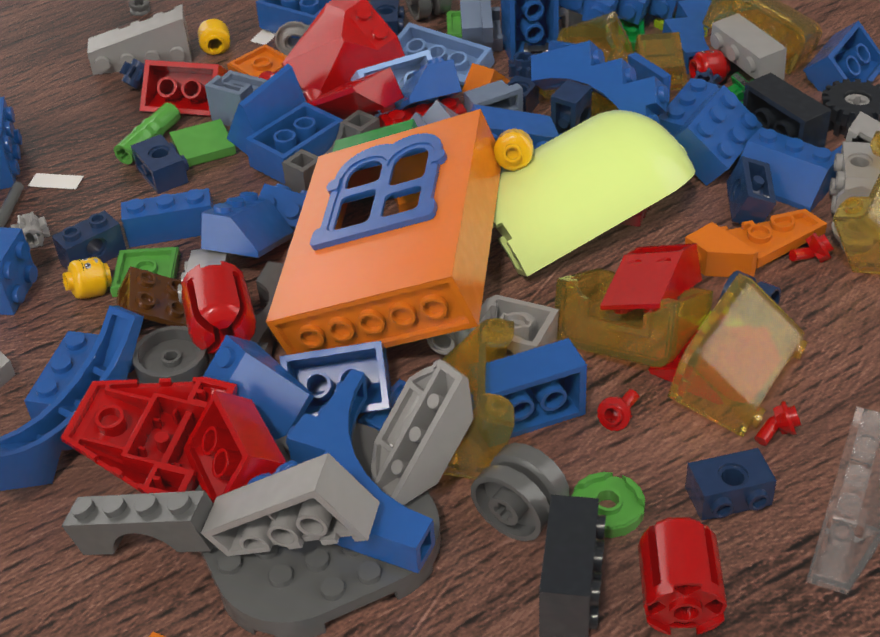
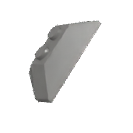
M441 359L435 361L432 366L417 372L408 378L378 433L373 446L371 480L384 493L400 504L405 505L438 484L474 418L468 377Z

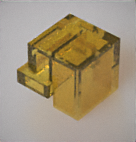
M679 32L637 35L634 53H638L671 74L670 90H681L688 82Z

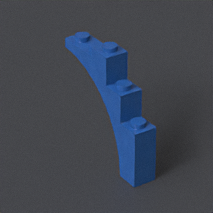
M559 0V6L583 15V21L605 29L614 17L636 25L642 21L647 13L662 19H673L676 15L677 3L682 0Z
M764 0L678 1L675 18L664 19L661 42L681 75L689 74V62L697 52L710 50L704 37L706 32L703 29L704 27L709 30L713 22L741 11L763 7Z
M590 40L531 56V81L544 91L558 89L567 80L592 87L593 93L612 101L619 110L642 114L659 124L660 121L657 115L667 113V102L670 100V94L666 85L655 76L637 80L635 69L623 58L605 62L603 51Z
M109 305L101 331L87 359L73 380L57 399L38 416L17 430L0 437V491L53 483L61 450L73 449L61 440V435L92 381L130 380L127 376L144 316L120 306Z
M351 369L345 379L337 384L333 396L326 405L320 408L317 416L304 413L298 423L289 429L286 444L289 448L290 459L301 464L329 453L380 502L368 540L355 542L352 536L340 537L338 544L335 545L419 574L435 545L433 519L406 508L384 493L365 473L355 456L352 447V436L357 416L367 399L365 373Z

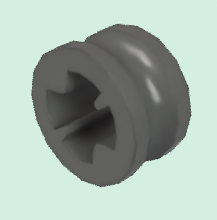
M129 0L130 13L132 15L142 16L151 11L149 0Z

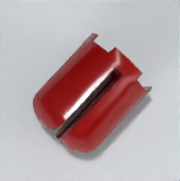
M220 261L221 265H208L202 268L199 264L187 272L181 282V297L189 336L193 344L200 350L207 349L208 354L212 355L216 354L226 335L251 341L256 331L257 321L243 272L235 265L225 261Z
M669 517L656 522V525L649 526L642 533L638 544L646 622L656 631L671 635V628H696L697 635L715 629L724 622V611L727 607L716 535L707 525H703L701 521L690 517Z

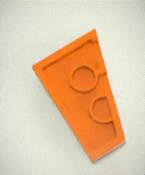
M800 209L772 215L770 221L755 224L753 220L742 222L741 227L729 230L727 226H721V228L758 251L756 268H759L788 253L791 249H796L807 243L805 239L811 236L812 233L816 232L818 237L826 233L827 223L807 209Z

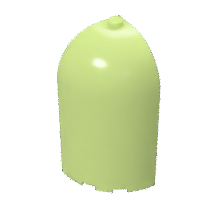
M625 110L602 112L534 149L532 159L521 170L510 171L503 167L501 168L493 228L495 227L502 235V237L498 238V241L518 274L528 277L670 195L693 177L695 168L684 147L663 126L653 119Z

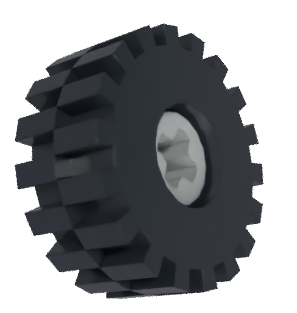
M843 79L842 83L835 81L833 85H827L822 92L821 104L831 109L828 132L833 130V135L838 137L842 134L844 139H846L848 129L860 111L880 122V84L874 86L872 85L873 82L869 80L864 83L861 82V79H855L854 82H850L849 79Z

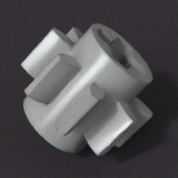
M33 212L23 214L22 216L18 215L17 224H12L11 228L22 229L30 249L43 246L44 237H50L45 217L38 218Z

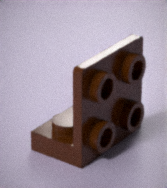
M130 266L117 291V306L142 315L147 320L169 326L187 327L183 303L180 304L178 298V284H181V280Z

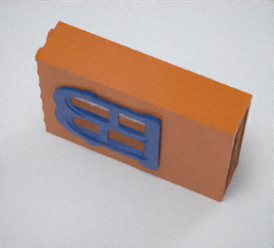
M481 109L318 156L266 319V324L287 355L382 341L385 348L479 326L501 166L497 163L494 155L496 141ZM420 192L418 205L414 209L382 217L387 200ZM375 196L367 221L341 228L349 202Z

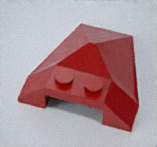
M331 0L323 7L285 58L282 66L284 67L287 64L292 66L303 91L316 88L325 94L340 85L351 82V78L357 70L401 58L405 54L398 36L367 0Z
M193 377L192 381L172 382L171 378H159V383H138L137 379L92 381L61 435V440L142 494L195 491L199 482L183 447L214 390L237 395L238 387L237 384L208 377Z

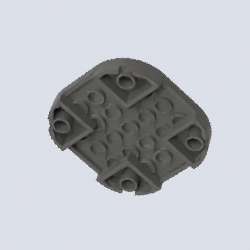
M356 423L352 436V447L365 473L372 479L371 461L373 446L380 431L367 425ZM284 436L274 441L284 459L288 462L291 459L289 448L286 444L287 436ZM200 484L195 491H203ZM428 491L403 505L406 508L432 518L434 523L435 545L419 574L335 544L323 545L320 540L305 541L303 547L297 549L273 545L270 552L226 556L215 545L211 551L200 553L219 591L225 610L241 628L254 635L257 631L273 634L275 637H316L326 633L324 624L392 593L400 600L419 588L433 572V563L441 550L440 521L438 510Z

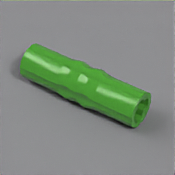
M168 102L164 103L152 115L144 119L140 125L134 127L132 132L114 147L117 159L124 164H131L134 161L131 145L160 134L163 136L181 118L177 107Z

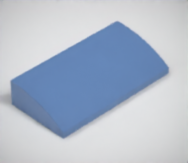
M410 22L398 35L405 56L429 49L432 59L437 57H443L444 61L453 59L460 85L463 86L472 63L491 68L495 63L492 48Z

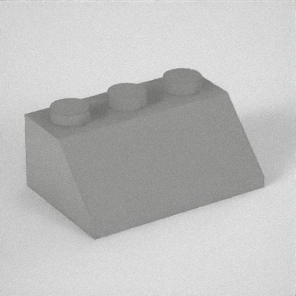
M739 13L712 23L710 42L714 49L722 51L725 57L754 79L768 73H773L784 80L787 47Z

